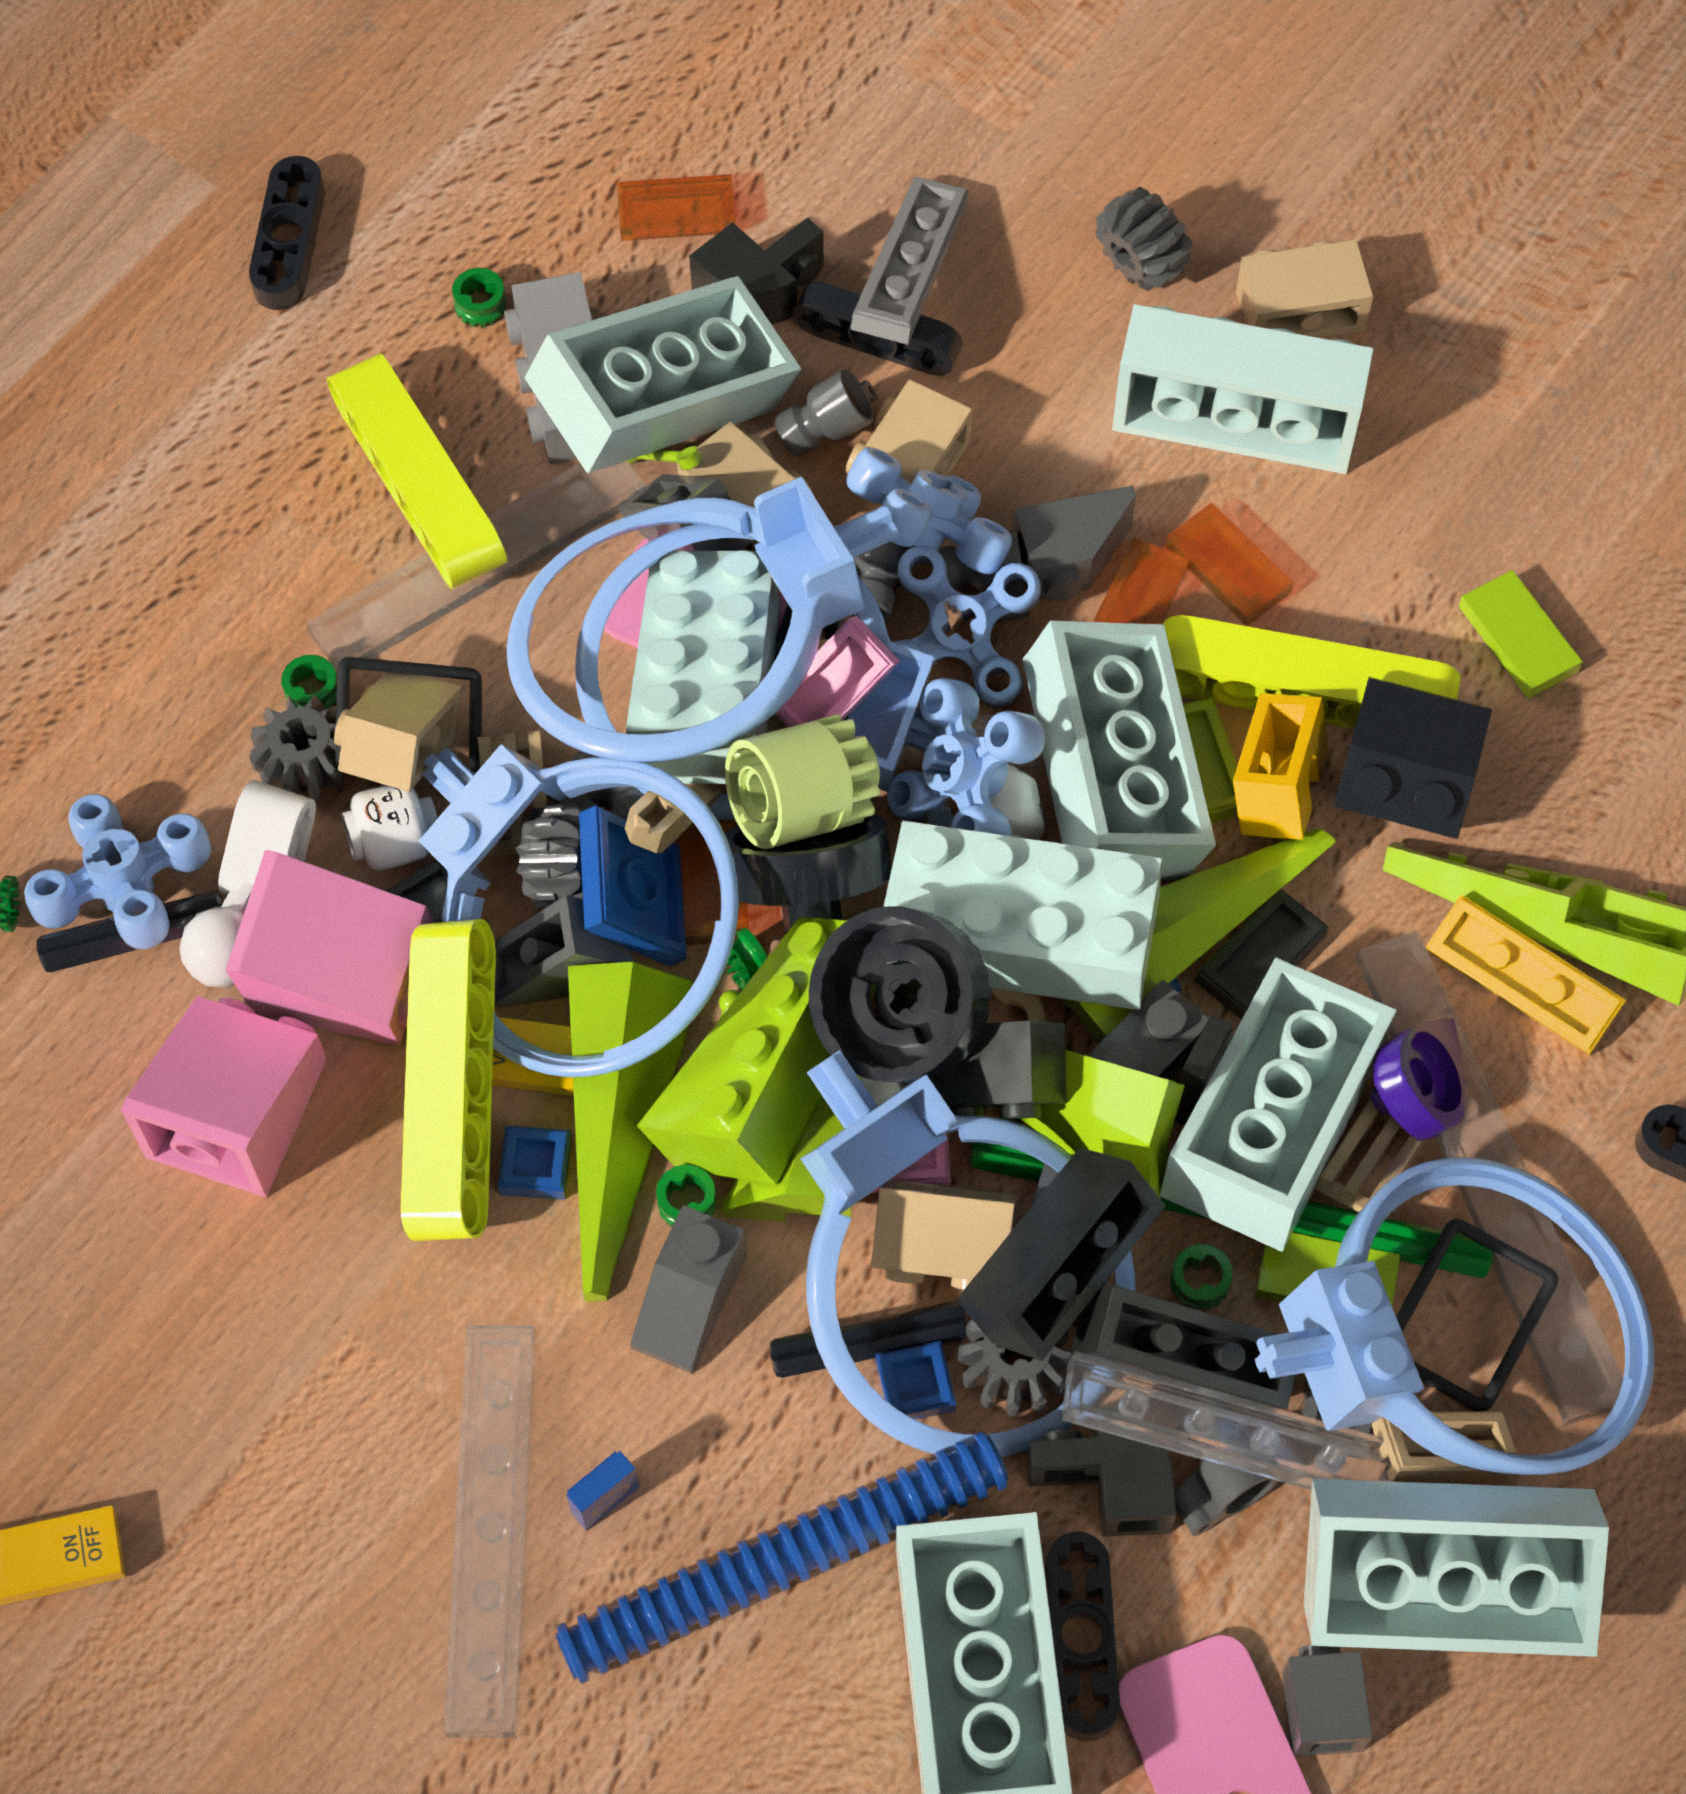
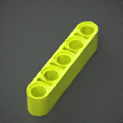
M378 353L327 377L326 381L330 393L343 419L447 585L451 589L457 588L506 564L508 560L505 549L491 521L384 355Z
M1171 616L1162 623L1165 627L1180 695L1184 698L1202 700L1213 697L1216 704L1255 711L1260 693L1322 697L1325 724L1355 729L1369 676L1458 699L1461 681L1459 672L1450 665L1438 661L1194 616Z
M484 919L420 924L415 928L411 937L401 1219L407 1236L414 1242L479 1238L484 1233L487 1225L496 947L493 932Z

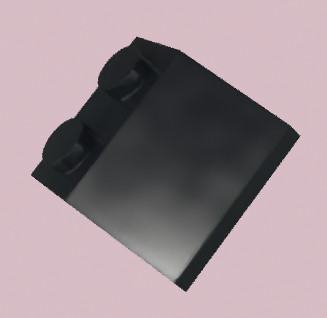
M1369 676L1333 806L1458 839L1475 781L1492 708Z

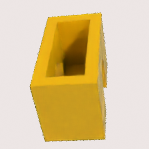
M1260 693L1233 778L1241 835L1304 839L1312 811L1309 785L1311 782H1320L1329 752L1322 697Z

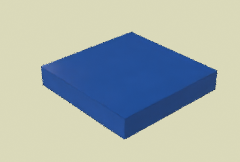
M593 806L580 812L579 826L585 930L669 967L685 961L687 953L680 846L673 842L662 853L652 852L630 843L625 831L627 820L598 806Z

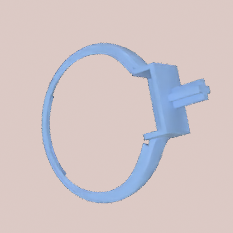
M801 476L760 494L754 501L755 507L722 498H693L657 506L626 516L586 534L556 555L538 573L526 589L515 610L508 633L507 664L511 682L519 700L532 718L553 737L584 753L605 759L624 762L670 761L706 753L735 741L763 724L793 696L812 666L818 650L822 629L864 610L853 558L899 538L898 529L893 523L889 509L886 506H882L833 527ZM691 523L714 525L751 536L760 542L755 545L756 552L793 612L785 641L770 671L759 686L733 709L713 720L679 731L659 734H626L597 728L572 717L554 704L543 692L532 672L529 657L530 632L534 621L532 612L543 590L575 558L611 538L638 529L664 524Z
M694 524L668 532L648 542L616 567L593 598L585 615L578 638L575 678L582 715L587 724L617 732L609 719L599 688L598 654L606 622L621 595L631 583L645 570L660 561L661 556L691 543L720 538L756 539L714 525ZM858 576L864 610L855 613V616H858L900 661L858 704L848 717V720L852 719L855 723V737L865 736L872 746L880 770L878 788L887 792L888 786L894 778L905 745L926 751L929 744L936 737L941 736L938 728L930 725L923 718L919 710L921 694L928 684L934 656L891 642L878 604L866 584ZM637 788L639 791H641V792L644 793V794L648 791V790H644V789H639V788ZM721 794L709 807L717 820H736L728 795Z
M501 744L479 771L474 774L449 748H444L438 756L431 753L424 761L428 768L422 775L450 802V805L422 836L419 842L447 869L448 882L442 922L481 918L485 898L477 897L475 894L478 888L485 891L491 882L476 866L540 791L561 802L566 795L571 799L587 792L605 788L634 787L648 790L664 797L690 818L704 837L717 868L721 892L720 921L715 923L713 939L703 967L691 989L679 1005L664 1020L637 1039L619 1047L606 1050L604 1054L592 1056H571L543 1050L513 1033L494 1013L493 1049L512 1062L533 1071L561 1077H590L627 1068L648 1058L676 1038L696 1018L717 987L728 963L738 922L739 894L734 858L718 820L705 802L681 780L664 770L642 762H624L601 757H590L541 769L537 764Z
M839 1050L807 1072L844 1127L843 1130L801 1158V1161L824 1193L825 1198L822 1213L813 1234L807 1262L806 1302L810 1326L824 1365L835 1384L847 1400L868 1421L884 1433L918 1450L935 1454L936 1451L943 1449L949 1454L955 1451L954 1443L963 1440L966 1445L975 1442L974 1434L954 1433L934 1428L902 1413L883 1399L870 1386L847 1350L837 1318L835 1290L838 1259L843 1239L852 1218L841 1213L948 1139L945 1133L959 1131V1138L962 1142L998 1144L1019 1150L1044 1162L1058 1173L1072 1155L1045 1135L1025 1125L988 1116L953 1114L926 1074L877 1105ZM1130 1250L1114 1270L1115 1285L1136 1291L1135 1270ZM1095 1362L1080 1386L1051 1412L1022 1427L985 1435L991 1437L1001 1457L1029 1450L1030 1441L1042 1440L1041 1436L1050 1431L1069 1429L1085 1416L1104 1394L1118 1368Z
M1469 1157L1442 1158L1428 1161L1405 1170L1385 1184L1361 1209L1349 1226L1339 1248L1335 1267L1315 1270L1279 1304L1289 1333L1261 1337L1256 1342L1260 1355L1255 1359L1256 1366L1259 1372L1267 1371L1270 1379L1305 1373L1327 1431L1369 1424L1384 1417L1413 1441L1440 1457L1471 1468L1504 1474L1546 1475L1562 1473L1585 1467L1601 1459L1614 1450L1629 1435L1640 1419L1648 1401L1654 1374V1340L1647 1306L1629 1265L1607 1233L1574 1200L1539 1177L1501 1162ZM1445 1186H1476L1498 1191L1521 1200L1542 1212L1567 1232L1584 1250L1602 1276L1613 1298L1619 1315L1625 1346V1368L1619 1396L1605 1421L1590 1436L1567 1449L1552 1453L1534 1455L1504 1452L1489 1448L1465 1437L1438 1419L1420 1403L1414 1393L1420 1392L1424 1389V1386L1375 1262H1367L1370 1247L1381 1224L1393 1210L1408 1199L1427 1190Z

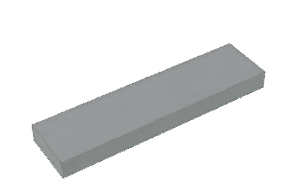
M914 176L853 312L851 330L909 344L966 210L969 190Z

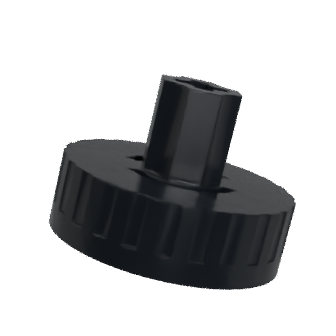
M877 814L865 817L864 822L770 849H761L752 844L744 835L739 825L724 833L734 858L738 879L739 901L754 905L782 906L785 935L799 917L842 920L840 899L869 892L890 879L891 861L887 823L884 818Z
M887 906L870 909L850 918L827 939L812 969L809 983V1008L817 1036L831 1056L840 1050L856 1075L866 1079L881 1082L912 1083L925 1074L932 1080L943 1073H948L956 1068V1065L965 1060L972 1052V1048L979 1042L983 1034L984 1025L988 1021L991 987L988 981V970L986 965H984L979 949L972 943L970 937L962 929L956 927L953 922L926 911ZM898 961H906V962H911V963H901V964L896 965L895 962H898ZM872 983L876 984L874 998L877 1011L885 1022L894 1028L902 1030L887 1027L878 1020L872 1011L869 997ZM919 986H922V988L919 990V992H918V994H917V993H916V990L918 989ZM916 1028H919L922 1036L918 1035Z

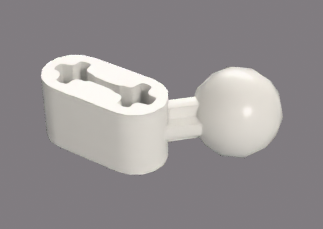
M251 780L243 789L234 811L218 879V889L220 893L227 895L221 907H214L196 914L184 927L179 947L182 963L191 976L205 986L228 988L235 985L227 973L226 967L264 851L278 852L304 862L316 814L314 799L256 780Z

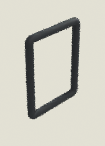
M345 657L340 660L337 667L336 725L343 710L349 709L350 669L470 680L469 769L474 774L479 771L478 737H482V677L476 669L360 657ZM336 745V762L339 765L341 746Z
M1452 1219L1445 1225L1396 1315L1402 1333L1457 1232L1545 1279L1481 1398L1414 1362L1421 1381L1475 1411H1487L1497 1399L1551 1299L1559 1280L1556 1271L1551 1267L1464 1220Z

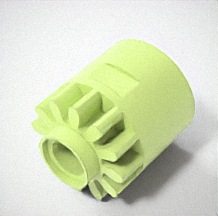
M839 714L738 740L731 745L725 763L727 795L740 829L752 844L761 849H770L864 822L865 817L874 815L875 809L870 798L877 797L880 793L878 788L880 780L879 764L865 736L855 737V723L852 719L842 721Z

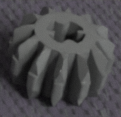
M1139 186L1133 191L1129 190L1121 197L1117 196L1096 217L1097 229L1095 233L1097 239L1104 245L1103 254L1111 259L1114 263V269H1119L1129 283H1137L1144 290L1149 291L1154 287H1160L1166 281H1172L1183 271V267L1191 261L1190 250L1193 248L1191 239L1184 233L1186 229L1185 224L1180 222L1174 215V208H1168L1163 203L1160 195L1156 193L1150 194L1148 190Z
M314 695L305 707H299L296 700L288 696L285 711L279 713L266 707L263 716L266 725L252 727L250 737L254 748L249 755L253 769L258 774H261L260 777L263 783L299 795L302 791H308L311 799L318 803L322 793L320 788L327 785L341 791L344 783L341 775L344 772L338 771L339 765L336 762V745L334 742L337 705L324 710L322 701Z
M576 804L546 805L544 808L532 809L528 822L521 824L520 834L522 840L521 844L515 848L519 854L520 862L516 872L523 877L522 891L524 896L531 898L535 908H546L565 895L583 899L579 813L590 807H579Z
M972 1319L966 1325V1335L971 1342L959 1346L958 1361L970 1366L963 1373V1384L966 1388L985 1386L980 1400L984 1408H990L999 1397L1007 1399V1415L1013 1417L1018 1415L1022 1399L1026 1398L1031 1408L1036 1412H1040L1046 1407L1045 1391L1056 1395L1063 1394L1067 1381L1061 1372L1071 1370L1074 1363V1355H1071V1352L1062 1348L1068 1342V1330L1043 1361L1027 1356V1361L1019 1358L1012 1366L1004 1362L1005 1354L1013 1356L1017 1352L992 1344Z

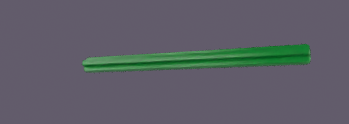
M983 1142L973 1143L971 1165L975 1169L1039 1182L1044 1162L1024 1152L1002 1145ZM1160 1197V1200L1165 1205L1164 1210L1209 1219ZM1308 1201L1293 1233L1342 1243L1346 1231L1359 1212ZM1386 1218L1377 1231L1370 1249L1400 1254V1261L1423 1266L1443 1229ZM1456 1233L1437 1269L1483 1278L1487 1276L1491 1268L1494 1252L1466 1236Z

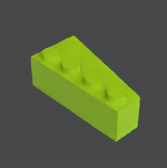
M799 917L638 1123L637 1127L674 1166L683 1164L694 1165L711 1175L778 1184L822 1097L807 1072L831 1056L817 1036L810 1015L809 983L812 969L827 939L846 921ZM874 983L871 984L870 1000L876 990V984Z

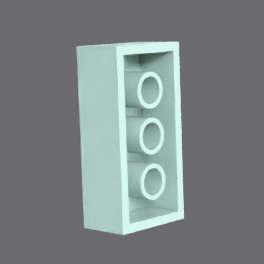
M735 276L547 335L529 368L525 380L587 474L719 430L729 421L737 424L775 411L800 372L801 367L739 276Z
M1134 304L1120 362L1112 431L1346 474L1362 411L1373 348L1355 345L1344 339L1327 340L1295 334L1284 328L1267 329L1236 323L1224 317L1208 318L1176 312L1164 306L1148 307Z
M671 551L661 556L660 561L649 568L626 734L667 733L687 729L713 720L744 701L759 686L770 671L775 658L780 596L778 586L756 551ZM768 720L748 734L709 752L670 761L642 763L664 770L681 780L684 784H726L725 763L731 745L738 740L765 734Z
M1050 621L1022 660L1034 716L1042 724L1045 731V743L1042 753L1062 844L1162 858L1161 881H1178L1188 877L1216 846L1164 625Z
M902 821L884 907L897 906L926 911L953 922L956 927L962 929L970 937L972 943L979 949L982 955L981 958L988 970V981L991 988L1140 1010L1160 898L1162 858ZM898 961V962H895V963H896V965H898V964H901V963H911V962Z
M1275 957L1169 1154L1160 1197L1283 1252L1319 1181L1320 1175L1324 1171L1373 1074L1372 1066L1378 1049L1387 1042L1397 1010Z
M1312 1479L1304 1592V1610L1311 1645L1597 1657L1609 1525L1595 1490Z
M1037 1512L896 1526L895 1548L922 1794H1072Z

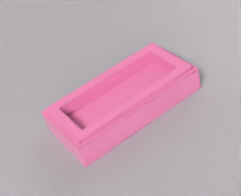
M858 616L851 617L816 653L812 666L802 684L775 714L787 727L839 714L843 721L900 661Z

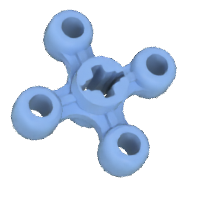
M866 447L857 455L847 475V486L857 496L869 502L883 503L882 506H886L889 509L893 523L899 533V538L892 540V543L904 547H911L913 545L929 546L938 551L947 537L957 544L956 555L966 566L984 574H993L998 570L1011 548L1012 536L1003 526L983 517L973 519L981 502V493L974 485L957 476H943L929 470H919L911 484L901 477L902 466L890 454L877 448Z
M915 546L908 549L901 556L898 563V577L902 586L909 593L919 596L927 604L930 611V620L926 630L920 636L911 640H897L894 643L934 656L933 664L943 658H957L964 661L971 668L974 675V689L978 697L985 704L992 707H1006L1012 704L1020 696L1023 688V677L1019 667L1011 660L1001 657L994 650L991 644V631L994 624L1001 617L1008 614H1022L1031 610L1037 604L1041 595V582L1037 573L1030 566L1023 563H1010L1003 566L995 574L992 584L985 592L966 596L956 592L950 586L947 579V566L943 556L936 549L929 546ZM921 562H926L933 567L932 574L924 580L915 579L911 575L913 567ZM1012 580H1022L1028 585V589L1023 596L1012 597L1005 592L1007 584ZM951 609L953 614H958L962 620L969 619L972 616L975 618L970 623L973 634L972 644L967 639L963 640L957 633L949 637L945 635L951 629L948 621V610ZM995 673H1003L1010 679L1008 687L1001 692H994L987 687L989 677Z
M939 678L931 681L921 694L919 702L920 711L923 718L930 725L938 728L941 736L936 737L927 747L922 763L923 772L908 770L897 774L892 779L887 791V803L890 810L899 818L915 822H925V812L944 808L946 799L951 797L956 801L959 811L952 820L951 828L1011 836V825L1007 816L1000 810L993 808L990 798L998 794L1006 782L1008 762L1026 764L1034 761L1041 754L1045 743V731L1042 724L1032 715L1015 711H1003L997 713L989 720L984 736L979 738L971 727L980 707L979 697L975 689L966 682L948 678Z
M90 794L81 797L72 805L68 819L75 840L83 848L82 858L84 867L68 875L57 869H47L33 875L27 882L24 890L27 907L39 925L50 929H58L69 925L75 920L83 903L99 899L106 909L113 911L116 928L126 944L136 949L153 948L165 939L170 924L163 902L153 893L155 886L152 876L168 867L178 872L188 873L204 866L211 854V843L207 830L197 817L186 813H179L168 817L161 823L155 838L139 843L132 833L124 830L119 810L110 798L101 794Z

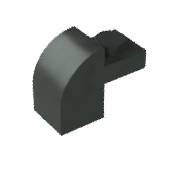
M807 217L779 240L763 250L732 222L689 255L692 290L739 276L771 325L782 322L793 316L797 305V286L803 287L811 283L824 266V233Z
M1097 1410L1093 1427V1438H1083L1080 1431L1064 1429L1047 1432L1041 1436L1042 1440L1030 1441L1027 1458L1029 1487L1097 1483L1102 1537L1171 1533L1176 1518V1506L1170 1460L1160 1440L1148 1427L1138 1420L1114 1411Z

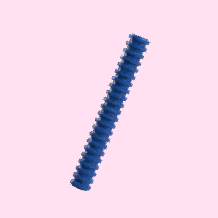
M980 1431L974 1434L975 1442L966 1445L963 1440L954 1443L955 1451L949 1454L943 1449L935 1452L936 1460L927 1463L924 1458L915 1461L916 1469L909 1472L904 1467H901L895 1471L896 1478L890 1481L884 1476L876 1479L877 1487L868 1490L865 1485L856 1488L857 1496L850 1499L845 1494L836 1497L837 1505L828 1508L825 1503L817 1506L818 1514L808 1517L803 1512L797 1515L798 1523L788 1526L783 1521L777 1524L778 1532L770 1536L765 1530L757 1533L759 1540L749 1545L744 1539L737 1543L739 1550L730 1554L724 1548L717 1552L719 1559L711 1563L706 1558H702L697 1561L698 1569L688 1572L686 1567L678 1569L679 1577L674 1580L668 1581L667 1577L663 1576L657 1579L659 1586L648 1591L646 1585L637 1588L639 1596L628 1600L625 1594L617 1597L619 1605L610 1609L604 1603L597 1607L598 1614L591 1618H588L586 1613H582L577 1616L578 1623L569 1628L565 1622L556 1626L558 1633L555 1635L574 1679L578 1678L579 1682L584 1684L590 1680L588 1673L598 1669L600 1674L603 1675L610 1671L608 1664L619 1660L621 1665H625L630 1662L629 1654L638 1650L641 1656L649 1654V1645L659 1641L660 1645L664 1647L670 1644L669 1636L677 1632L680 1633L682 1638L690 1635V1626L699 1623L701 1628H705L710 1625L709 1618L716 1614L725 1619L731 1615L729 1608L738 1604L742 1610L751 1606L749 1599L759 1595L761 1600L764 1601L770 1598L769 1590L779 1586L781 1591L790 1589V1580L799 1577L801 1582H805L810 1579L809 1572L816 1568H819L821 1573H825L830 1570L829 1562L838 1559L841 1564L850 1561L849 1553L855 1550L864 1555L870 1552L869 1544L878 1541L881 1546L890 1542L888 1535L896 1532V1526L911 1525L916 1522L917 1524L929 1523L928 1517L937 1514L942 1519L949 1515L948 1508L955 1504L959 1509H964L968 1507V1498L976 1496L981 1501L988 1497L987 1490L992 1487H996L998 1491L1007 1489L1009 1477L993 1440L989 1435L986 1436L984 1432Z

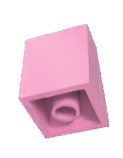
M265 850L226 971L248 1006L255 1011L256 1015L274 1019L284 1016L291 1017L311 1027L400 1046L408 1020L411 937L415 928L420 924H431L434 922L425 905L287 855Z
M196 996L126 1097L121 1111L145 1158L267 1198L327 1058L318 1034H316L311 1026L298 1019L284 1016L275 1021L256 1015L251 1007L232 998L222 997L218 1002Z

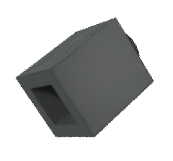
M1307 1645L1299 1648L1298 1656L1289 1657L1282 1671L1291 1749L1294 1756L1303 1757L1363 1752L1372 1739L1361 1652L1341 1653L1340 1647Z

